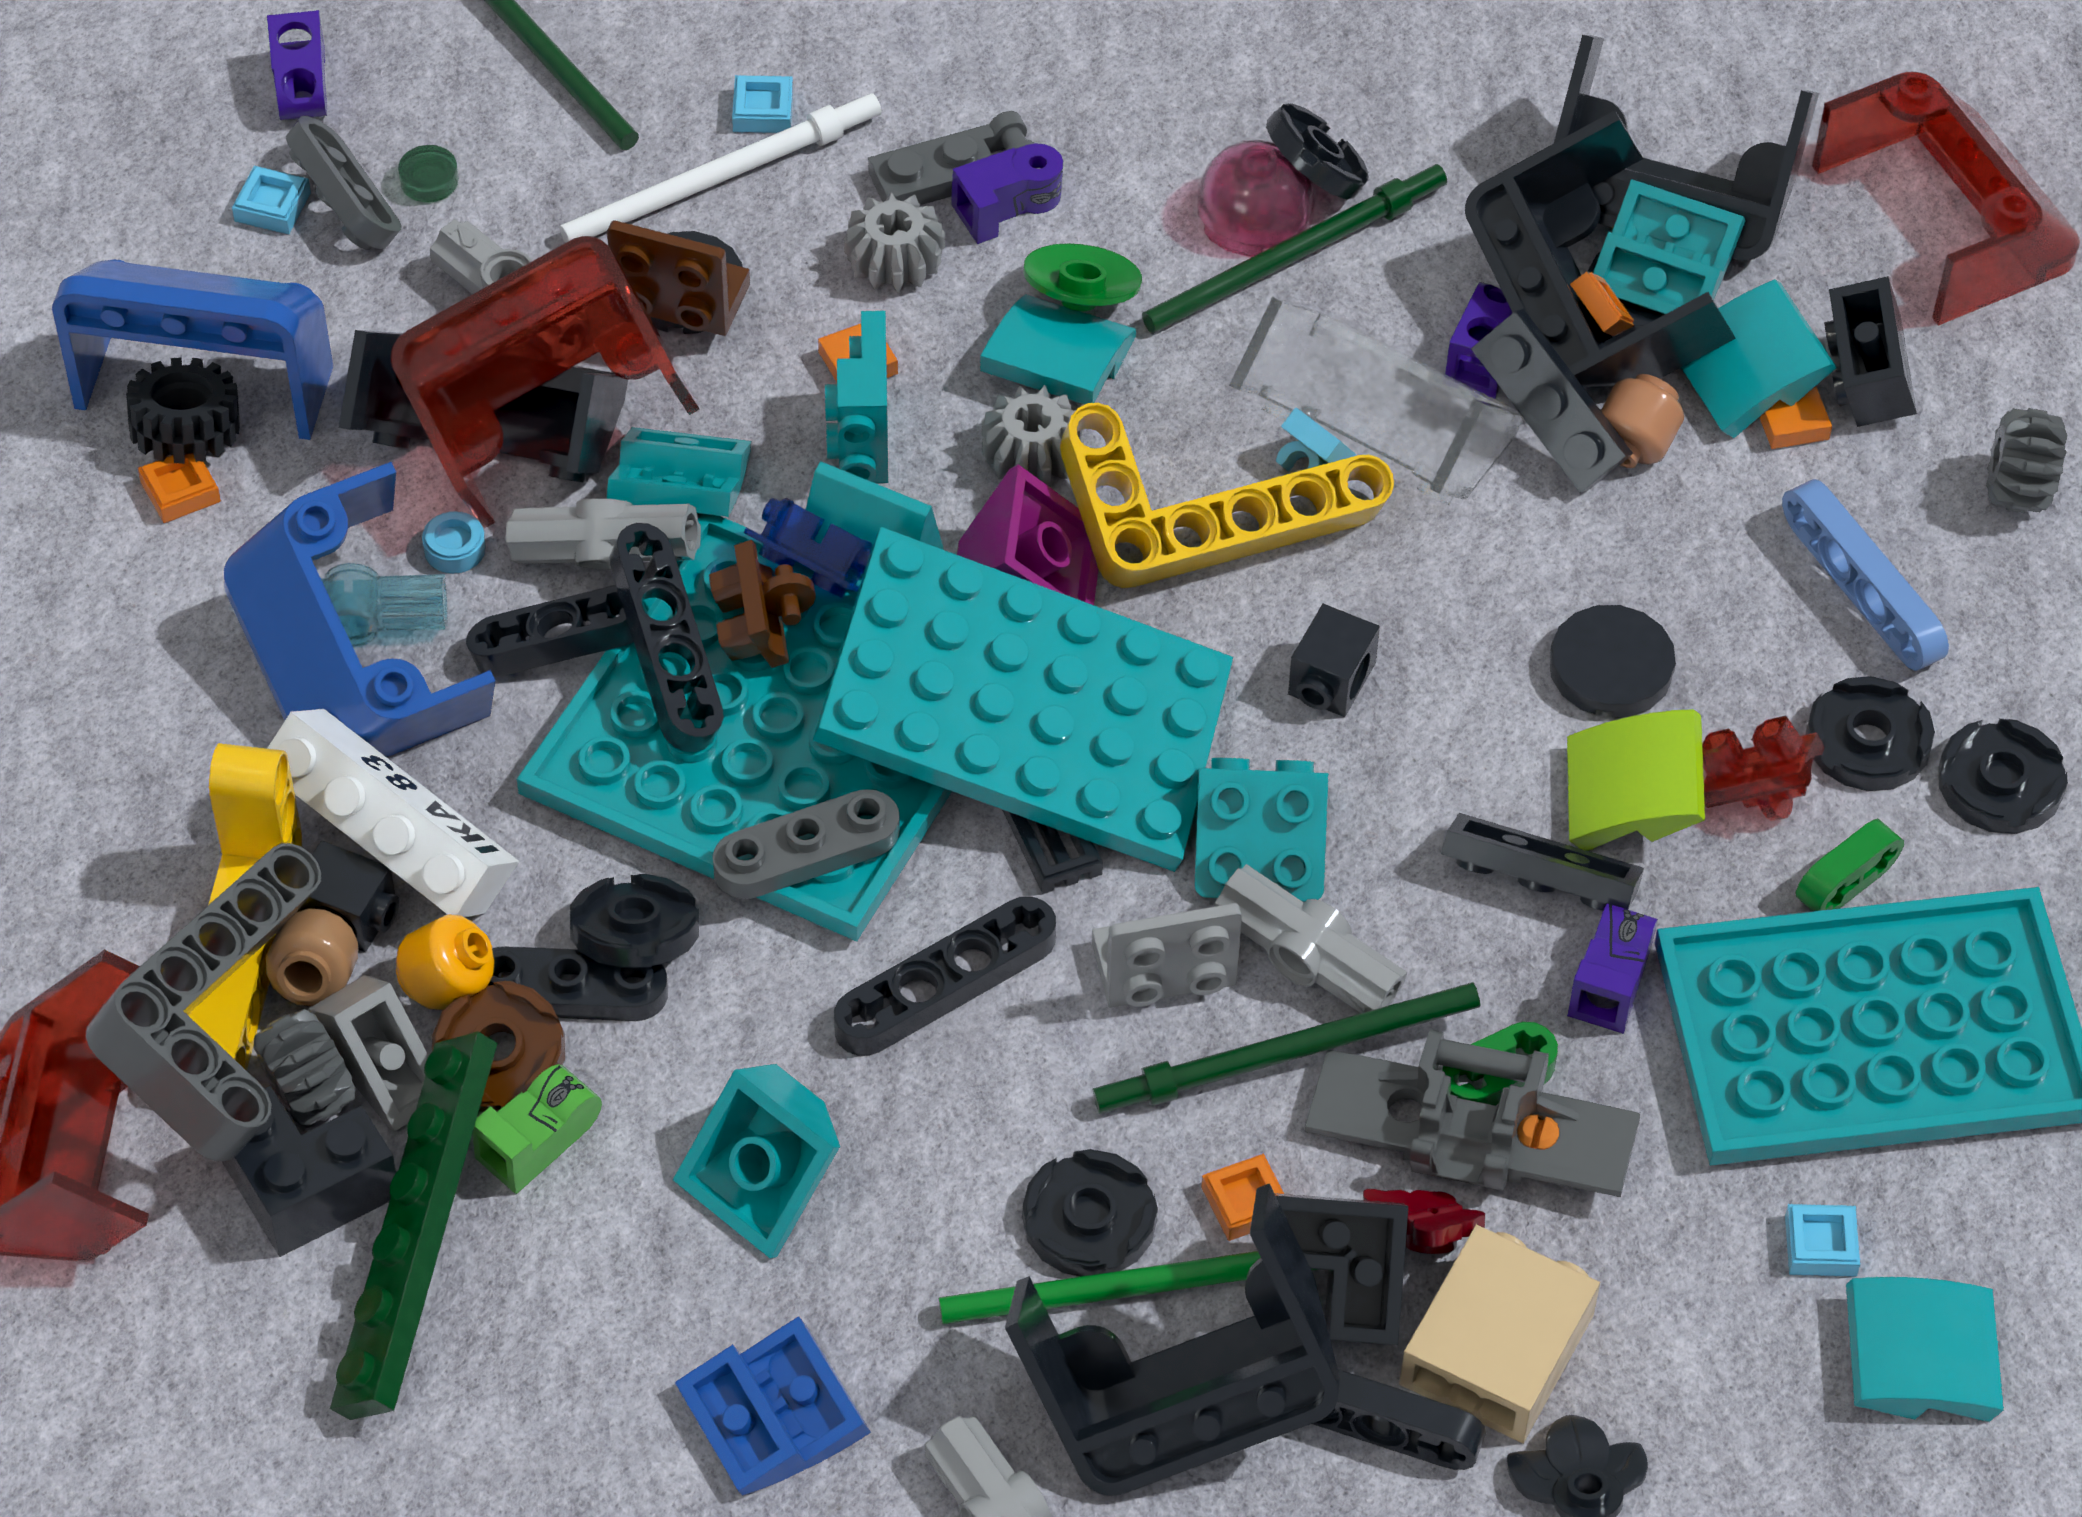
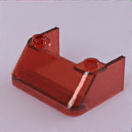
M1904 72L1824 103L1812 167L1817 174L1917 136L1981 215L1982 226L1990 235V238L1946 256L1932 315L1933 320L1938 326L2062 276L2073 268L2080 245L2079 236L2075 229L1980 114L1933 77L1920 72Z
M581 236L564 243L407 330L396 340L392 348V367L456 493L484 528L496 522L471 473L490 463L501 450L503 430L494 410L600 352L611 372L627 380L640 379L660 369L687 413L691 415L700 410L663 339L614 254L605 242L596 237Z
M105 949L16 1011L8 1019L0 1032V1256L89 1262L99 1255L106 1254L112 1247L147 1226L149 1213L98 1191L118 1096L128 1086L103 1064L89 1048L86 1039V1029L92 1018L118 986L140 967Z

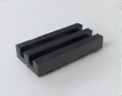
M1002 810L1042 894L1054 891L1055 883L1064 881L1066 887L1078 883L1079 875L1088 873L1090 879L1102 875L1103 862L1093 842L1069 834L1079 854V857L1070 859L1057 830L1035 822L1055 862V865L1050 866L1028 819Z

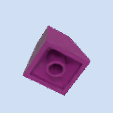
M1019 464L1009 469L960 538L957 555L1094 605L1099 569L1079 508Z

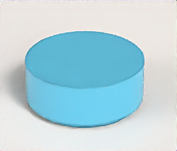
M457 511L442 513L431 519L423 530L422 541L425 558L438 571L452 574L466 572L477 566L485 555L486 544L483 527L470 514Z

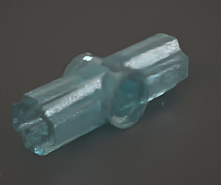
M346 563L330 568L325 574V578H321L353 647L372 642L377 637L378 632L446 630L448 625L445 574L378 576L377 572L368 566Z

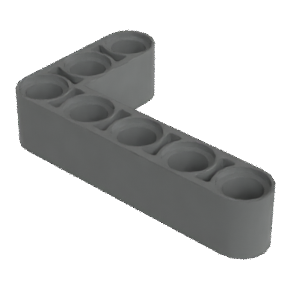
M291 843L279 844L273 847L125 979L92 1018L86 1029V1039L89 1048L95 1056L193 1149L205 1158L217 1162L229 1161L239 1154L271 1115L272 1104L268 1093L262 1085L195 1023L188 1014L267 943L296 914L320 884L321 870L316 859L301 846Z

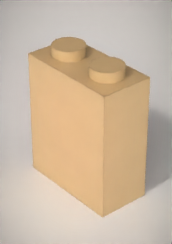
M1476 1224L1404 1350L1399 1385L1428 1399L1464 1410L1478 1418L1483 1425L1524 1444L1594 1316L1601 1282L1589 1277L1582 1268L1571 1262H1556L1528 1249L1521 1240L1505 1232L1494 1233Z

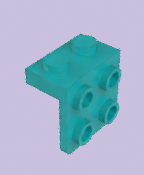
M1212 758L1211 768H1199L1194 884L1196 892L1204 898H1218L1226 882L1235 871L1247 864L1302 902H1305L1307 899L1319 900L1324 893L1329 773H1314V762L1299 760H1276L1275 771L1250 770V759Z

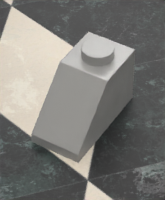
M364 975L310 1007L309 1011L316 1015L329 1037L334 1041L335 1047L344 1059V1064L352 1076L353 1084L388 1128L396 1131L409 1122L410 1117L416 1110L425 1079L424 1067L429 1055L390 982Z

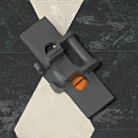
M1430 1030L1418 1067L1327 1050L1305 1124V1132L1403 1152V1159L1410 1161L1411 1172L1504 1191L1508 1181L1521 1184L1522 1178L1525 1177L1621 1197L1640 1121V1113L1542 1092L1548 1066V1053L1534 1051L1533 1057L1446 1040L1444 1039V1032ZM1441 1065L1525 1082V1085L1523 1087L1510 1085V1089L1504 1088L1500 1102L1496 1106L1460 1099L1457 1096L1451 1095V1077L1445 1076V1072L1439 1071L1438 1066ZM1402 1099H1412L1422 1105L1419 1119L1412 1122L1397 1120L1388 1110L1392 1104Z

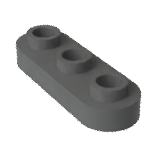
M301 116L286 135L287 144L291 148L289 151L290 157L298 166L307 171L317 186L315 189L317 196L337 214L344 224L342 227L344 235L352 243L365 250H370L372 247L386 249L401 230V223L343 139L323 122L309 116Z
M859 790L733 832L721 839L714 849L713 869L715 881L726 894L736 898L750 899L882 855L889 851L898 840L900 832L898 807L889 796L882 792ZM862 815H873V816H875V817L872 818V819H861V818H859V816H862ZM809 833L815 835L814 838L809 840L798 838ZM746 854H751L755 856L754 858L746 861L737 859L738 857Z

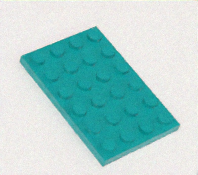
M880 527L871 548L813 741L1175 872L1183 860L1198 801L1199 768H1206L1234 657Z
M2039 887L1657 929L1654 944L1709 1166L2082 1123V1028Z

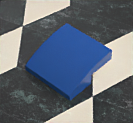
M799 1316L743 1353H740L732 1344L675 1382L742 1496L802 1472L830 1458L871 1433L812 1333Z

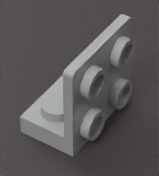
M1231 903L1092 929V947L1108 1007L1128 1004L1136 1007L1147 1006L1162 998L1190 993L1209 995L1220 991L1224 987L1235 986L1237 983L1242 920L1239 905Z

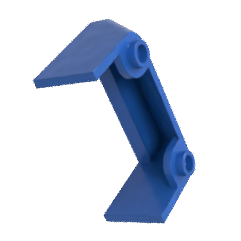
M116 259L95 262L65 278L60 283L52 304V312L74 409L87 410L111 338L286 361L299 439L311 440L332 373L333 360L324 305L320 298L305 285L141 265Z
M392 462L295 499L233 552L224 567V589L284 720H286L290 712L325 709L385 757L392 756L491 716L496 682L491 670L431 693L421 672L413 664L405 660L385 659L362 668L313 561L339 549L346 539L348 528L393 511L396 470Z

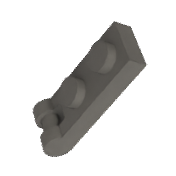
M1005 111L995 116L990 124L868 157V173L882 202L886 201L889 193L892 192L895 198L900 201H905L915 194L918 203L923 205L952 197L953 168L991 156L992 152L1003 149L1005 151L1012 148L1016 149L1034 144V142L1025 138L1027 128L1020 114L1015 111Z

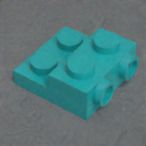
M861 311V336H849V358L837 359V384H825L826 421H838V423H826L827 460L839 459V469L873 483H889L886 311Z

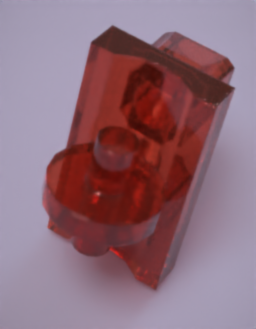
M1786 715L1765 720L1762 724L1758 725L1751 739L1754 747L1744 749L1735 732L1729 728L1709 733L1702 744L1703 768L1707 774L1704 780V804L1706 808L1742 801L1746 808L1759 806L1761 812L1770 821L1788 818L1792 812L1793 798L1806 795V787L1809 786L1812 779L1811 767L1813 759L1817 755H1822L1825 748L1817 732L1800 736Z

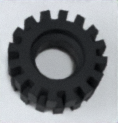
M182 357L171 358V366L165 367L161 361H157L151 364V373L142 368L135 374L136 381H129L126 400L130 439L133 444L138 443V450L146 455L153 450L154 459L164 462L168 455H173L174 463L185 464V454L193 453L196 462L205 461L206 451H210L214 456H218L224 452V444L231 447L236 441V434H239L240 430L237 383H233V376L229 371L221 373L220 365L212 362L206 368H203V359L192 358L190 365H182Z

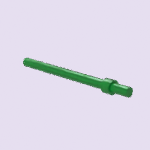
M1258 1251L1033 1284L1045 1308L1052 1309L1244 1281L1251 1266L1261 1257ZM1015 1286L939 1297L942 1325L1008 1315Z

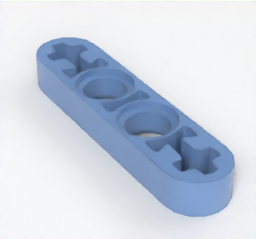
M1812 479L1786 491L1782 497V507L1793 532L1898 658L1909 669L1914 671L1921 670L1945 658L1948 654L1949 643L1943 625L1937 616L1828 487L1821 481Z

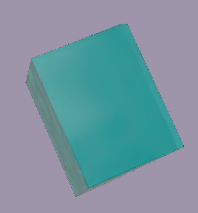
M819 462L814 472L796 546L797 551L863 577L874 539L880 527L944 550L931 505L824 462Z

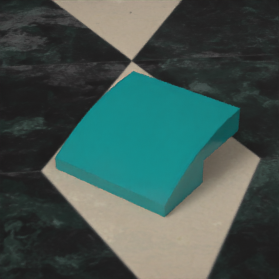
M1631 179L1612 232L1608 231L1593 273L1605 279L1619 300L1663 315L1706 292H1709L1714 300L1738 242L1745 218L1744 216Z
M1776 279L1762 284L1719 307L1736 339L1681 367L1721 431L1732 438L1738 436L1777 401L1781 400L1793 406L1837 368L1783 285Z
M1025 294L1006 313L980 355V371L1037 390H1041L1045 385L1048 393L1056 396L1067 395L1069 400L1084 405L1095 403L1107 378L1114 379L1136 338V329Z
M631 427L621 440L619 465L608 478L607 499L627 501L632 505L690 504L696 507V513L729 517L743 484L751 454L752 441Z
M1914 1277L1852 1278L1846 1284L1854 1406L1913 1420L1917 1419L1929 1408L1990 1422L2004 1411L1993 1289L1954 1281Z

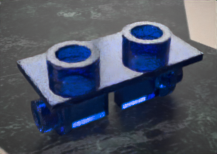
M772 498L768 501L762 512V520L767 522L762 533L746 527L744 531L746 535L763 543L758 552L762 557L779 566L786 564L793 567L796 561L814 571L811 577L814 585L840 598L844 597L847 589L855 592L859 591L860 584L857 582L861 574H864L872 548L871 542L861 539L832 523L821 544L816 542L815 538L825 519L795 504L794 501L788 498H784L781 501Z

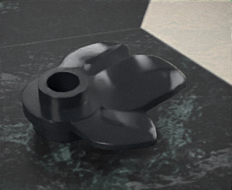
M1566 1415L1557 1419L1551 1425L1546 1436L1545 1450L1509 1453L1507 1455V1470L1515 1487L1525 1498L1554 1505L1560 1517H1617L1623 1507L1624 1495L1643 1484L1648 1471L1646 1453L1640 1443L1623 1442L1609 1445L1604 1431L1594 1421L1582 1416Z

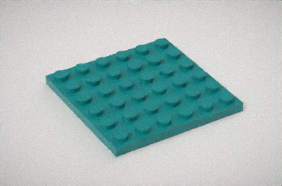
M701 514L698 518L701 526L700 547L695 553L694 560L677 561L723 708L724 718L713 742L706 749L697 752H685L673 747L665 739L658 723L633 642L626 646L605 651L516 779L518 794L715 880L713 852L716 845L725 836L855 791L876 790L882 792L895 802L899 810V837L896 844L889 851L877 857L756 897L857 942L952 791L813 741L863 577L796 550V547L721 516ZM751 539L756 545L759 563L771 567L774 573L775 569L780 565H791L794 573L810 578L815 588V602L807 611L801 613V621L796 625H785L783 623L789 663L774 668L770 667L762 654L731 661L722 649L718 639L716 624L745 612L744 607L723 614L711 592L709 574L736 564L734 545ZM658 598L643 600L651 618L658 621H666L673 618V611L665 601ZM672 652L659 655V663L668 673L675 676H683L691 672L690 665L681 655ZM691 692L688 693V694H685L686 702H687V700H688V698H689ZM686 703L680 719H690L694 724V728H700L703 719H693ZM873 815L859 816L861 819H872L875 817ZM809 833L798 838L809 840L814 838L815 835ZM746 854L738 857L737 859L746 861L754 858L755 856L751 854Z

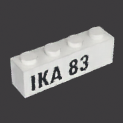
M325 709L290 712L267 748L286 751L296 796L446 914L461 915L463 917L485 914L520 862Z

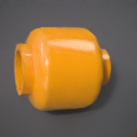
M447 914L407 934L398 947L396 959L398 983L409 998L428 1009L444 1010L454 999L469 994L471 997L481 992L488 986L493 976L494 957L488 936L474 922L461 915Z

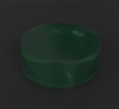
M422 145L406 152L399 161L398 172L401 188L413 200L419 202L440 201L450 196L457 188L459 177L456 159L449 150L441 146Z

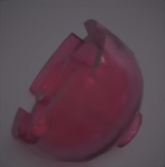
M1264 139L1242 140L1229 145L1214 157L1205 169L1198 190V217L1200 216L1204 222V232L1209 240L1227 252L1253 257L1263 252V249L1271 248L1310 228L1314 219L1315 200L1312 181L1298 171L1282 155L1272 141Z

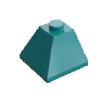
M777 1064L735 1069L676 1172L673 1181L770 1259L776 1258L841 1146L825 1102Z

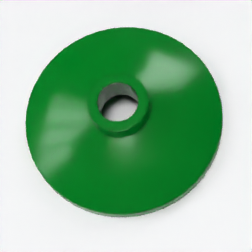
M1071 243L1053 244L1032 251L1024 260L1023 274L1027 282L1036 290L1060 300L1063 306L1075 311H1090L1096 306L1122 303L1136 296L1141 289L1142 274L1133 262L1120 254L1096 246Z

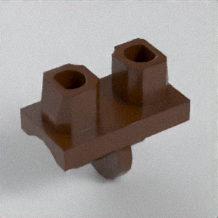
M752 539L734 545L737 563L709 574L710 587L714 600L723 614L744 607L745 613L716 624L719 643L731 661L762 654L771 668L789 663L783 623L785 625L798 624L801 621V613L807 611L814 604L816 594L813 581L805 575L794 573L791 565H780L775 569L774 573L771 567L759 563L756 545Z

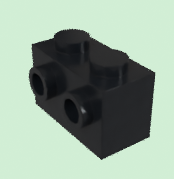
M1889 276L1829 289L1833 320L1824 322L1830 354L1832 357L1839 356L1841 369L1832 372L1839 406L1850 404L1857 427L1917 414L1901 314Z

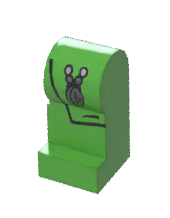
M563 1065L551 1066L532 1082L525 1093L521 1092L498 1112L490 1106L477 1117L472 1133L475 1159L512 1192L517 1194L591 1128L601 1111V1098Z

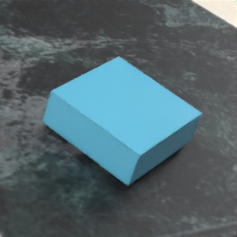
M735 75L732 113L733 132L779 133L790 128L792 122L793 76Z
M254 166L232 207L234 221L289 235L311 194L309 179Z
M1788 1204L1785 1214L1789 1275L1857 1277L1860 1267L1856 1206Z

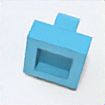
M1296 407L1281 425L1284 430L1298 440L1284 445L1276 458V462L1288 472L1294 467L1296 461L1303 457L1309 458L1307 468L1309 469L1357 456L1343 442Z

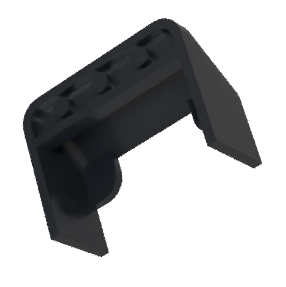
M1582 35L1554 143L1614 110L1617 112L1625 128L1628 129L1626 117L1619 106L1609 100L1589 95L1604 38ZM1801 90L1786 146L1764 142L1750 147L1739 161L1734 181L1643 158V160L1596 184L1591 189L1600 206L1598 224L1614 228L1632 179L1744 216L1745 223L1731 258L1747 261L1762 256L1770 249L1774 242L1796 181L1819 93Z
M1615 110L1480 183L1471 191L1465 204L1466 219L1512 313L1521 309L1526 311L1583 387L1614 386L1618 381L1627 378L1635 379L1636 375L1648 374L1661 379L1736 339L1709 292L1646 325L1631 327L1612 337V335L1603 332L1571 287L1570 283L1580 277L1581 273L1568 247L1589 236L1596 228L1600 219V206L1591 187L1643 160L1639 149Z
M355 330L338 428L374 431L373 443L408 449L410 438L430 439L535 459L538 462L550 465L548 475L550 477L585 482L586 473H599L625 401L629 376L416 335Z
M1270 1183L1258 1187L1256 1190L1250 1236L1261 1257L1249 1269L1245 1284L1246 1299L1254 1314L1252 1317L1131 1362L1121 1340L1104 1327L1085 1325L1058 1334L1030 1276L1017 1281L1005 1330L1080 1479L1091 1490L1108 1496H1117L1131 1492L1318 1422L1327 1417L1335 1408L1339 1395L1340 1376L1315 1278Z

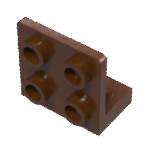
M616 220L610 223L607 230L613 307L626 310L637 316H649L680 324L694 331H706L722 336L727 335L750 286L749 268L726 263V252L720 247Z

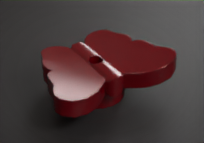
M1366 1189L1363 1191V1200L1403 1203L1408 1206L1405 1247L1415 1252L1425 1254L1451 1252L1456 1249L1458 1240H1461L1462 1237L1470 1236L1476 1224L1485 1228L1484 1212L1463 1209L1462 1205L1456 1203V1198L1446 1192L1414 1190L1409 1193L1404 1190L1384 1191L1377 1189Z

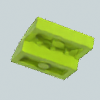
M1694 709L1671 710L1630 716L1593 726L1567 736L1569 841L1576 847L1589 851L1635 831H1638L1649 841L1654 842L1705 821L1701 715Z

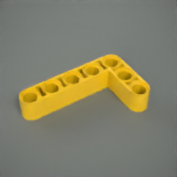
M1087 403L1077 408L1071 415L1060 442L1061 457L1098 569L1105 580L1120 588L1141 586L1364 525L1377 516L1392 494L1394 487L1393 473L1384 461L1369 454L1357 455L1152 511L1123 423L1118 413L1111 407L1101 403ZM1082 429L1095 430L1102 435L1106 446L1102 448L1087 447L1080 441L1077 432ZM1359 480L1365 482L1370 486L1374 499L1362 500L1354 496L1348 488V481ZM1107 485L1115 487L1123 495L1125 503L1118 506L1105 504L1098 497L1096 488ZM1290 497H1307L1315 505L1317 514L1313 516L1299 514L1291 505ZM1236 511L1250 513L1256 518L1259 530L1248 532L1240 529L1233 521L1232 513ZM1177 527L1193 529L1198 533L1202 545L1192 548L1182 545L1177 541L1173 529ZM1125 542L1134 544L1143 554L1144 561L1140 563L1125 562L1115 551V545Z
M218 743L215 747L210 765L209 795L222 856L209 904L273 847L284 843H291L302 847L301 824L288 755L284 750ZM275 935L188 1014L195 1023L246 1071L270 983L266 974V955Z

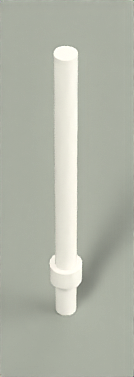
M870 93L835 109L831 105L822 107L808 113L806 116L807 121L564 223L559 226L561 236L565 244L571 247L606 232L613 220L624 223L630 222L815 142L819 146L828 144L842 138L843 130L881 115L880 103L877 97Z

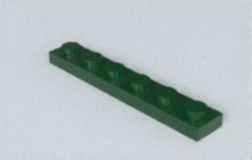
M479 1031L435 1043L433 1051L426 1060L424 1067L425 1079L417 1107L407 1125V1142L399 1169L390 1184V1201L381 1231L373 1243V1260L364 1291L354 1309V1326L345 1356L340 1361L336 1372L337 1385L330 1409L349 1420L395 1410L498 1044Z

